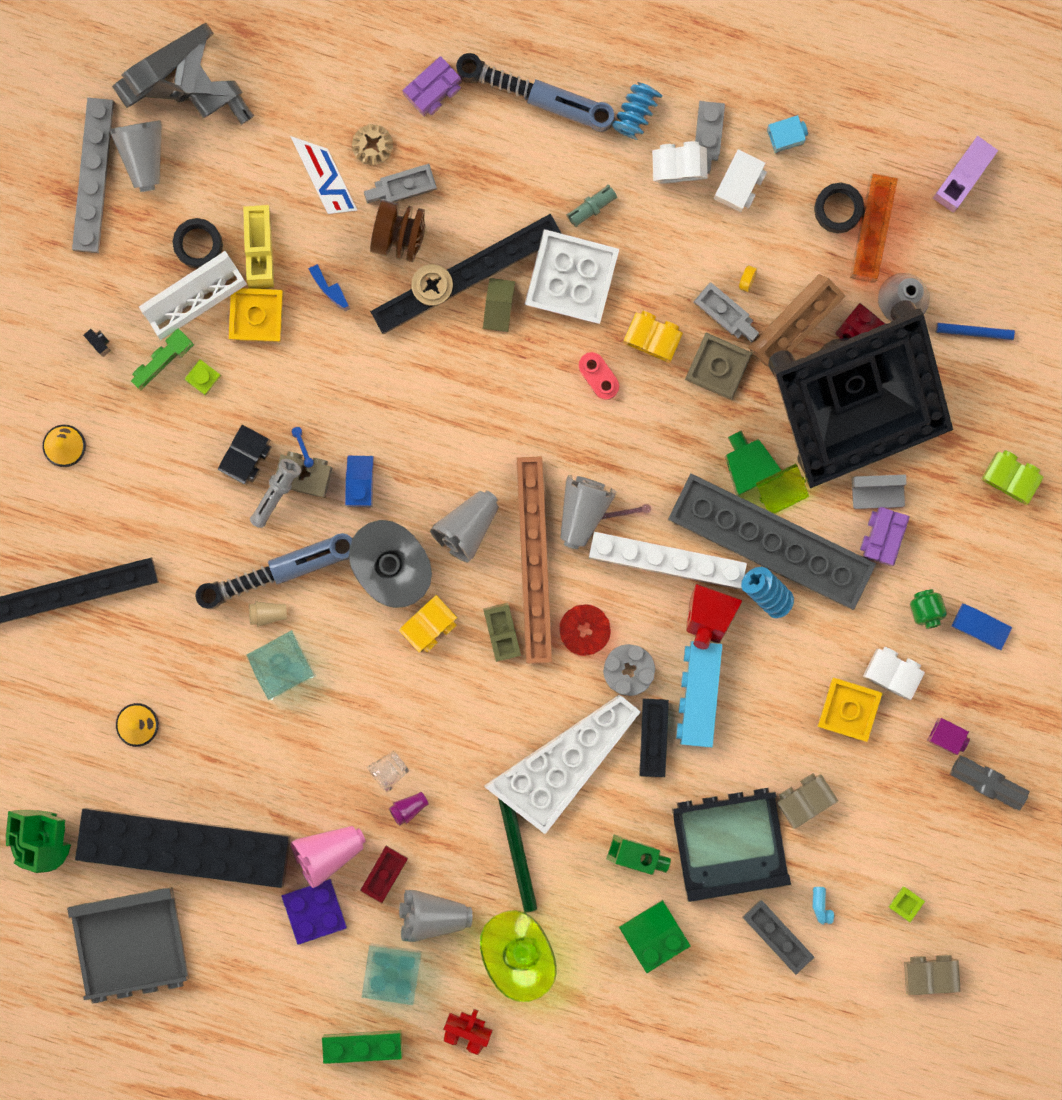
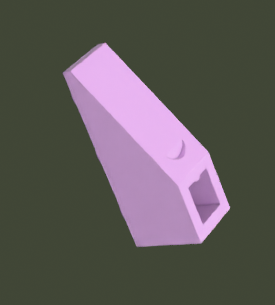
M977 136L933 199L954 213L998 150Z

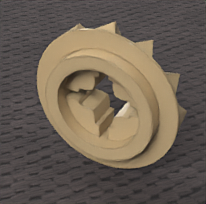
M368 124L360 127L353 136L352 149L357 159L362 163L378 165L386 161L391 155L393 140L389 131L381 125ZM366 136L372 140L379 139L377 143L379 153L373 148L366 149L368 145Z
M429 264L416 271L412 278L411 286L416 299L424 305L436 306L445 302L450 296L453 282L445 268ZM425 277H427L431 281H435L441 278V280H439V283L437 284L439 294H437L436 291L434 292L432 289L423 292L426 290L425 288L428 286Z

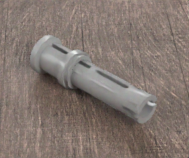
M282 459L279 463V470L269 479L270 487L250 517V522L254 526L263 528L266 525L267 520L283 494L291 490V483L294 478L300 475L301 468L293 460Z

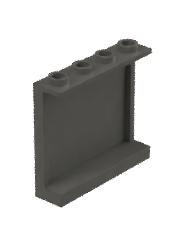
M173 887L84 903L67 908L69 918H72L85 989L84 1000L91 999L92 1004L107 1001V996L117 994V999L133 996L132 991L141 989L143 994L158 991V986L168 985V989L184 986L183 981L189 979Z

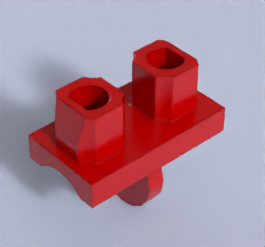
M473 1009L471 1015L461 1012L460 1017L449 1013L443 1029L445 1030L444 1042L457 1045L459 1037L469 1040L466 1050L479 1055L483 1047H487L493 1030L484 1027V1020L476 1018L479 1011L477 1009Z

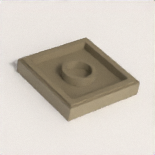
M705 333L685 380L732 401L753 353L709 333Z

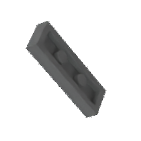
M762 900L758 901L742 916L795 975L815 958Z

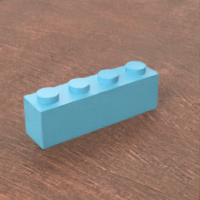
M690 641V646H685L684 661L688 662V670L682 673L681 687H685L686 691L685 698L680 697L679 713H683L682 724H677L676 739H681V745L713 748L722 644L710 643L708 649L703 650L695 647L694 641Z

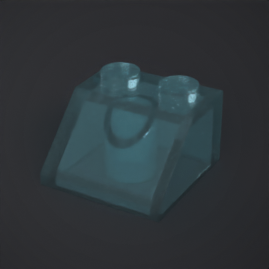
M292 630L247 654L254 674L268 700H272L316 676Z

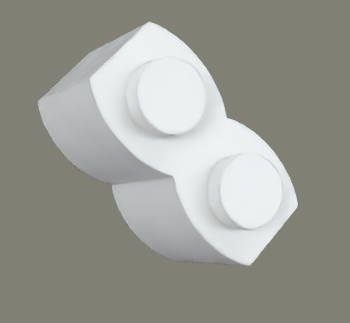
M695 141L684 142L683 147L675 148L674 144L660 145V149L652 150L653 181L662 184L708 179L707 148L700 146L699 142Z
M890 648L876 649L863 677L907 700H911L925 673L920 670L921 665L908 658L906 662L897 658L898 653Z

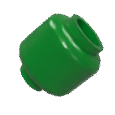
M933 589L914 594V599L910 602L914 622L917 625H925L926 629L940 626V620L944 619L947 615L942 595L934 592Z

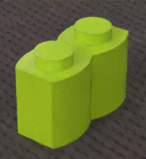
M1004 450L1003 453L996 452L981 480L1025 505L1029 504L1044 478L1039 474L1040 469L1029 463H1026L1025 466L1016 461L1018 457L1007 450Z

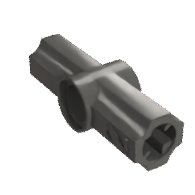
M961 755L955 761L950 772L951 776L974 787L975 791L993 800L997 799L1018 811L1024 806L1030 792L1005 779L1006 776L986 766L982 767Z

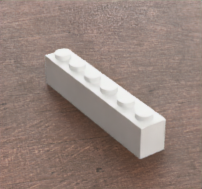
M598 532L593 534L589 559L739 590L742 589L741 583L747 563Z

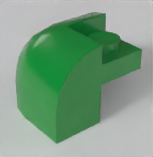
M8 811L6 846L11 847L13 857L15 858L14 864L34 873L50 872L60 867L69 855L71 844L63 842L66 820L57 817V813L48 811Z

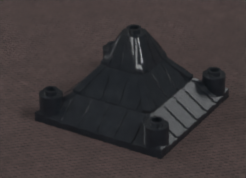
M903 300L896 303L891 310L893 321L852 338L831 340L820 351L810 354L805 358L795 361L793 355L786 350L777 351L770 357L768 366L777 380L799 453L797 461L805 474L810 489L953 430L924 313L920 308L917 309L913 302Z

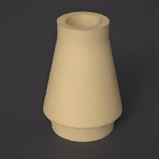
M255 601V604H249L250 625L257 624V627L279 620H286V604Z

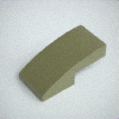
M504 603L483 608L496 662L521 656L509 604Z

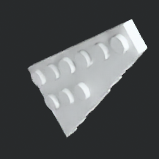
M618 695L484 785V787L546 834L641 711Z

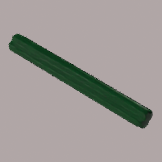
M498 798L523 910L525 913L537 910V903L516 811Z

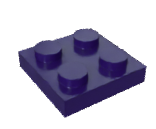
M331 879L325 880L314 888L307 886L281 895L297 945L347 928Z

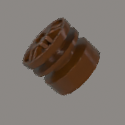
M382 200L373 228L370 253L387 256L391 247L395 246L397 259L401 260L404 249H408L406 260L414 262L415 256L421 248L425 233V209L418 208L415 219H412V206L407 207L404 216H399L398 203Z

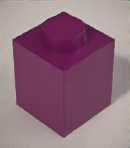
M938 718L927 741L954 755H958L960 751L964 752L969 744L970 738L967 737L969 731L943 718Z

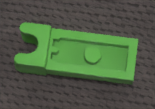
M179 328L165 340L168 344L165 348L161 346L151 355L153 360L146 366L142 364L133 372L134 378L131 382L139 390H142L177 355L182 358L194 346L191 340Z

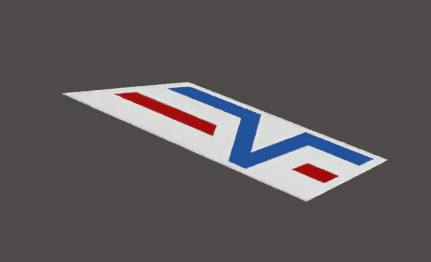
M290 136L327 213L357 211L328 149Z

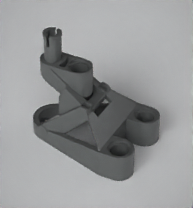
M207 23L198 26L122 73L121 76L123 78L112 86L126 108L148 97L171 99L177 102L192 101L202 118L209 116L226 104L229 105L241 125L254 117V114H252L240 96L243 92L235 81L211 82L201 67L200 63L206 40L214 35ZM177 67L174 83L164 80Z

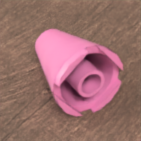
M353 826L295 839L290 845L297 864L300 863L303 869L302 874L308 884L314 888L323 883L362 851L363 843L366 840L359 828L355 830Z

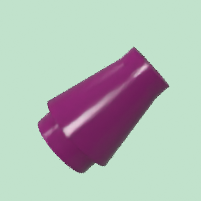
M419 792L413 796L393 802V806L389 808V811L399 826L403 823L407 825L429 803L424 794Z

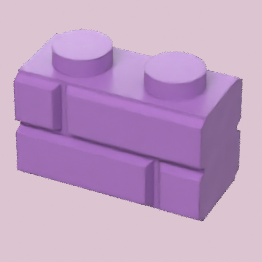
M440 56L402 91L403 95L422 116H425L427 113L433 115L442 106L440 102L446 96L451 98L461 89L459 84L462 82L460 76Z
M879 507L877 512L872 511L868 526L872 527L869 537L864 536L860 550L864 551L863 557L888 566H894L910 516L883 507Z

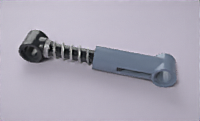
M473 53L463 54L457 60V74L465 83H489L491 87L497 86L500 90H507L508 94L513 92L516 93L517 97L520 95L524 96L525 100L528 99V104L585 124L598 132L607 131L612 126L614 110L605 102L590 100L537 79L533 84L528 79L525 81L520 76H512V73L508 75L503 70L500 72L495 70V67L490 68L489 64H485L484 61L480 60ZM466 63H473L477 68L473 73L468 74L462 70V67ZM600 111L605 112L608 115V120L603 123L597 122L594 115Z
M344 533L337 534L331 538L268 561L269 566L265 568L261 566V569L257 571L253 569L249 574L245 572L243 576L238 577L236 575L235 579H227V582L204 583L196 590V601L203 608L216 609L221 604L226 603L227 599H231L234 595L240 596L244 591L248 593L250 589L256 590L258 586L262 585L265 587L266 583H274V580L278 585L337 562L348 560L349 550L345 554H340L336 551V544L340 540H347L351 544L352 537ZM328 550H330L331 552L330 554L324 555L322 557L313 559L308 562L306 560V558L312 557L314 555L320 554ZM213 589L216 593V599L208 604L203 600V594L206 590Z

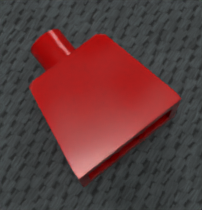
M696 584L690 597L686 631L696 635L693 643L694 646L706 650L709 647L710 641L721 643L740 608L742 600Z

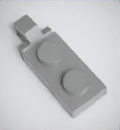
M699 101L695 142H699L700 146L707 148V174H710L712 160L718 161V156L720 155L725 103Z
M426 164L380 178V181L375 182L376 188L364 191V196L367 204L379 200L380 202L382 200L397 202L437 190L430 165Z
M711 282L694 300V304L731 335L737 338L743 335L750 342H754L759 336V332L750 325L753 320L749 317V314Z

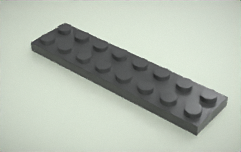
M690 473L668 518L669 521L851 610L855 609L876 566V563Z

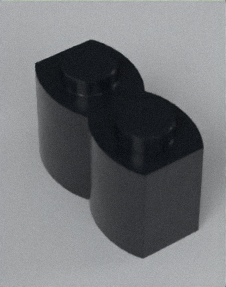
M241 425L217 470L245 485L249 481L253 483L260 471L257 468L261 458L265 460L272 449V446L269 445L271 440Z

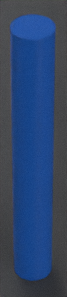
M937 323L936 333L1014 340L1015 330L947 323Z

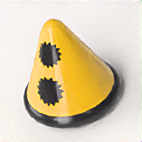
M62 424L51 428L43 439L42 449L50 463L59 467H70L77 464L83 458L86 451V442L83 434L77 428Z
M133 703L125 706L119 712L116 719V731L119 738L125 744L132 747H141L149 744L155 738L159 729L156 713L149 706L142 703Z

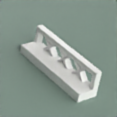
M224 251L139 306V308L151 324L158 338L162 340L176 329L184 326L247 285L229 255ZM234 276L238 279L230 285H225L226 281ZM214 292L210 298L203 299L207 293ZM192 306L190 311L182 313L184 308ZM166 320H170V323L167 326L163 327L162 329L159 328V324Z

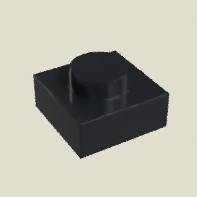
M89 329L83 335L102 357L111 351L107 346L110 341L100 330L95 333L92 329Z

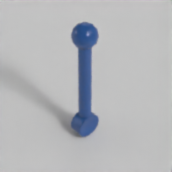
M294 427L292 429V436L297 438L305 459L304 465L310 468L314 465V461L309 457L301 437L302 429Z

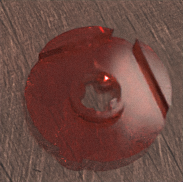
M589 604L576 605L568 610L562 617L559 626L560 638L565 647L570 652L580 656L592 655L602 650L609 641L611 634L610 622L605 613L598 607ZM585 623H589V629L592 630V634H586L585 637H581V631L578 630V626H584Z

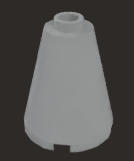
M161 120L111 128L112 138L134 188L139 187L140 192L155 190V184L160 183Z
M898 273L889 277L882 284L878 294V304L884 316L890 321H893L891 318L892 307L903 300L913 302L917 309L920 308L925 314L929 306V292L925 283L917 276L909 273Z
M572 475L567 476L560 537L565 541V546L579 549V546L586 545L614 500L617 492L615 489L611 488L610 492L604 490L605 484L581 476H577V479L573 480Z
M482 491L477 492L435 523L430 530L432 536L442 547L445 544L450 548V554L468 563L474 558L499 508L496 503L498 499L489 491H485V493Z

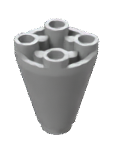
M405 890L404 903H400L399 917L404 918V925L401 928L402 941L416 942L470 928L473 917L472 908L466 907L462 903L417 890Z

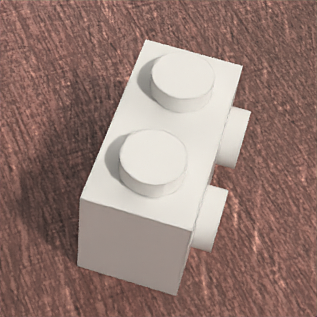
M738 149L715 194L714 200L739 212H742L744 206L749 208L755 197V194L751 193L755 184L761 185L767 171L763 170L765 162Z

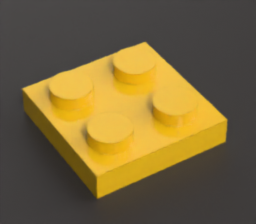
M241 288L231 294L229 340L281 342L283 290Z
M832 677L817 727L868 742L882 692Z

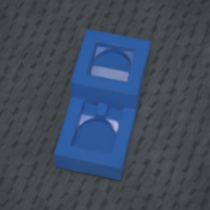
M318 264L308 268L322 292L344 311L350 310L339 284L336 283L328 287Z
M962 603L951 625L955 629L998 650H1002L1012 629L1011 626Z

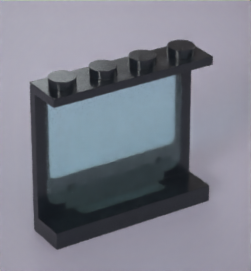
M769 787L753 790L754 795L744 796L743 792L728 794V799L718 801V796L702 798L703 803L693 805L692 800L677 802V808H672L688 902L791 885L775 801L776 792H769Z

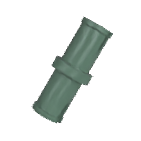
M606 185L605 188L591 198L589 196L586 197L584 203L566 215L574 227H578L579 224L593 214L595 216L598 215L600 209L616 199L617 195L610 185Z

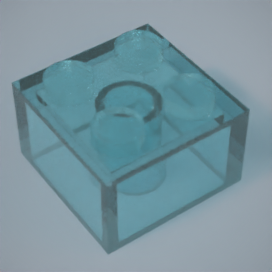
M371 943L369 945L361 998L414 1005L422 951Z

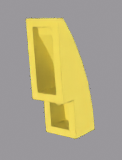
M269 205L244 206V245L248 288H274Z

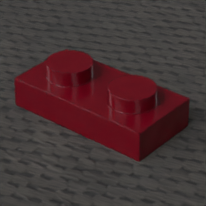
M386 845L360 891L383 903L407 862L408 857Z

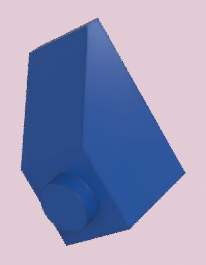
M348 455L345 505L347 507H373L374 456Z

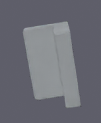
M906 474L853 477V508L904 507Z

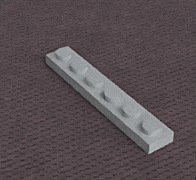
M87 98L72 245L73 251L99 253L111 138L110 129L112 128L114 108L113 100Z

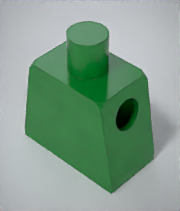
M742 431L728 437L734 451L727 454L725 460L737 496L783 473L759 439L748 444Z
M615 834L613 835L606 858L617 865L653 875L655 870L667 873L671 863V858L660 855L659 849ZM645 854V859L641 862V856Z

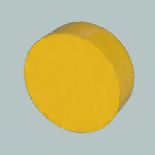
M750 265L746 266L739 283L740 290L749 292L754 282L757 268Z

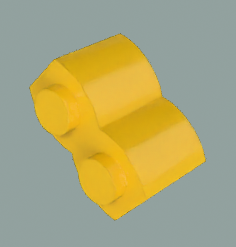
M642 311L641 314L636 312L623 343L670 363L683 334L678 331L680 327L669 321H665V324L659 323L655 320L656 316L649 312Z
M436 595L411 617L399 631L419 653L423 650L428 653L438 644L436 638L442 632L447 635L457 626L454 621L458 617Z

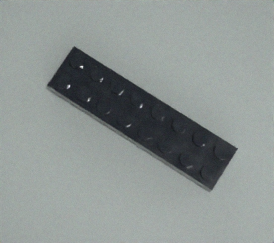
M83 808L75 861L282 888L285 883L291 835Z

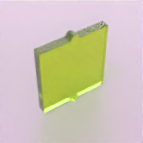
M797 464L756 483L761 496L759 498L760 502L764 503L767 511L774 514L810 497L805 486L806 479L802 477Z

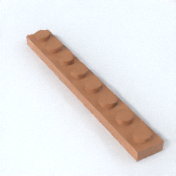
M542 456L517 457L526 664L552 663Z

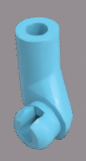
M814 887L812 907L816 918L820 924H832L834 922V912L832 910H825L826 888Z

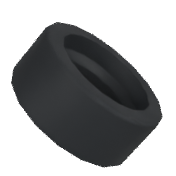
M842 182L833 183L825 187L818 195L814 206L815 218L820 226L833 233H844L853 229L862 218L864 211V202L859 191L850 184ZM832 194H846L853 201L854 212L852 217L846 222L836 223L826 216L824 204Z
M200 218L189 219L180 224L174 232L172 241L174 252L179 260L188 267L196 269L221 254L223 247L222 237L216 227L209 221ZM197 228L207 231L213 241L210 253L198 259L190 257L183 249L185 235L192 229Z

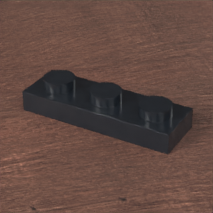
M643 699L639 776L665 777L669 700Z

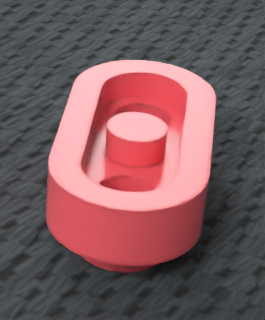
M594 352L584 354L579 361V371L600 399L609 400L614 398L619 390V382L599 354ZM594 361L597 366L595 369L590 370L587 367V363ZM609 382L611 389L608 391L603 390L601 387L602 383Z

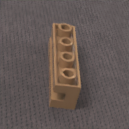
M818 274L756 338L748 349L768 367L770 357L777 351L786 350L791 353L845 297L844 293L829 278Z

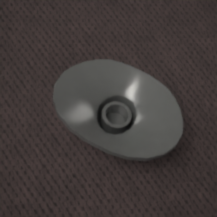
M378 520L366 524L352 538L349 547L351 569L360 585L373 599L385 606L399 608L415 604L425 595L431 584L432 570L430 560L418 540L405 527L393 521Z

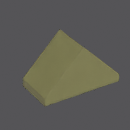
M489 279L483 329L502 332L509 331L515 281Z

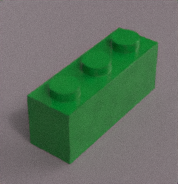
M402 1030L324 1034L322 1037L323 1064L400 1060L403 1057Z

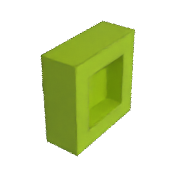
M200 359L184 380L206 396L221 375Z
M902 886L888 907L908 922H911L925 901Z

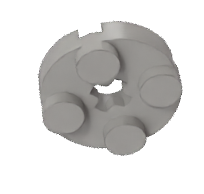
M621 645L612 650L605 660L604 678L608 686L615 692L627 696L638 695L644 692L654 679V661L651 655L640 646ZM628 662L630 666L635 665L637 668L634 671V676L631 678L628 674H622V670L625 669L624 664Z

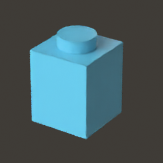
M798 115L769 124L767 127L774 153L805 143V136H808L806 124L804 121L800 122Z

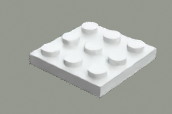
M544 229L525 305L600 324L619 249Z

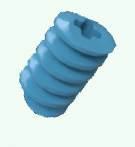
M637 82L638 85L634 84L631 86L630 89L634 94H627L626 100L629 103L621 105L624 112H618L616 115L620 121L612 123V127L616 131L634 140H638L634 136L635 133H644L639 125H648L649 123L644 118V115L653 116L648 107L658 106L653 98H662L663 96L654 88Z
M755 567L743 577L741 583L742 590L770 617L781 618L790 612L794 604V596L770 570L765 567Z

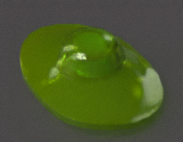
M517 910L504 911L495 915L486 923L480 936V952L485 969L495 987L507 998L517 1002H530L541 998L550 991L555 983L557 965L551 944L539 923L527 913Z

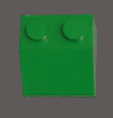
M663 900L619 926L646 973H649L691 947Z

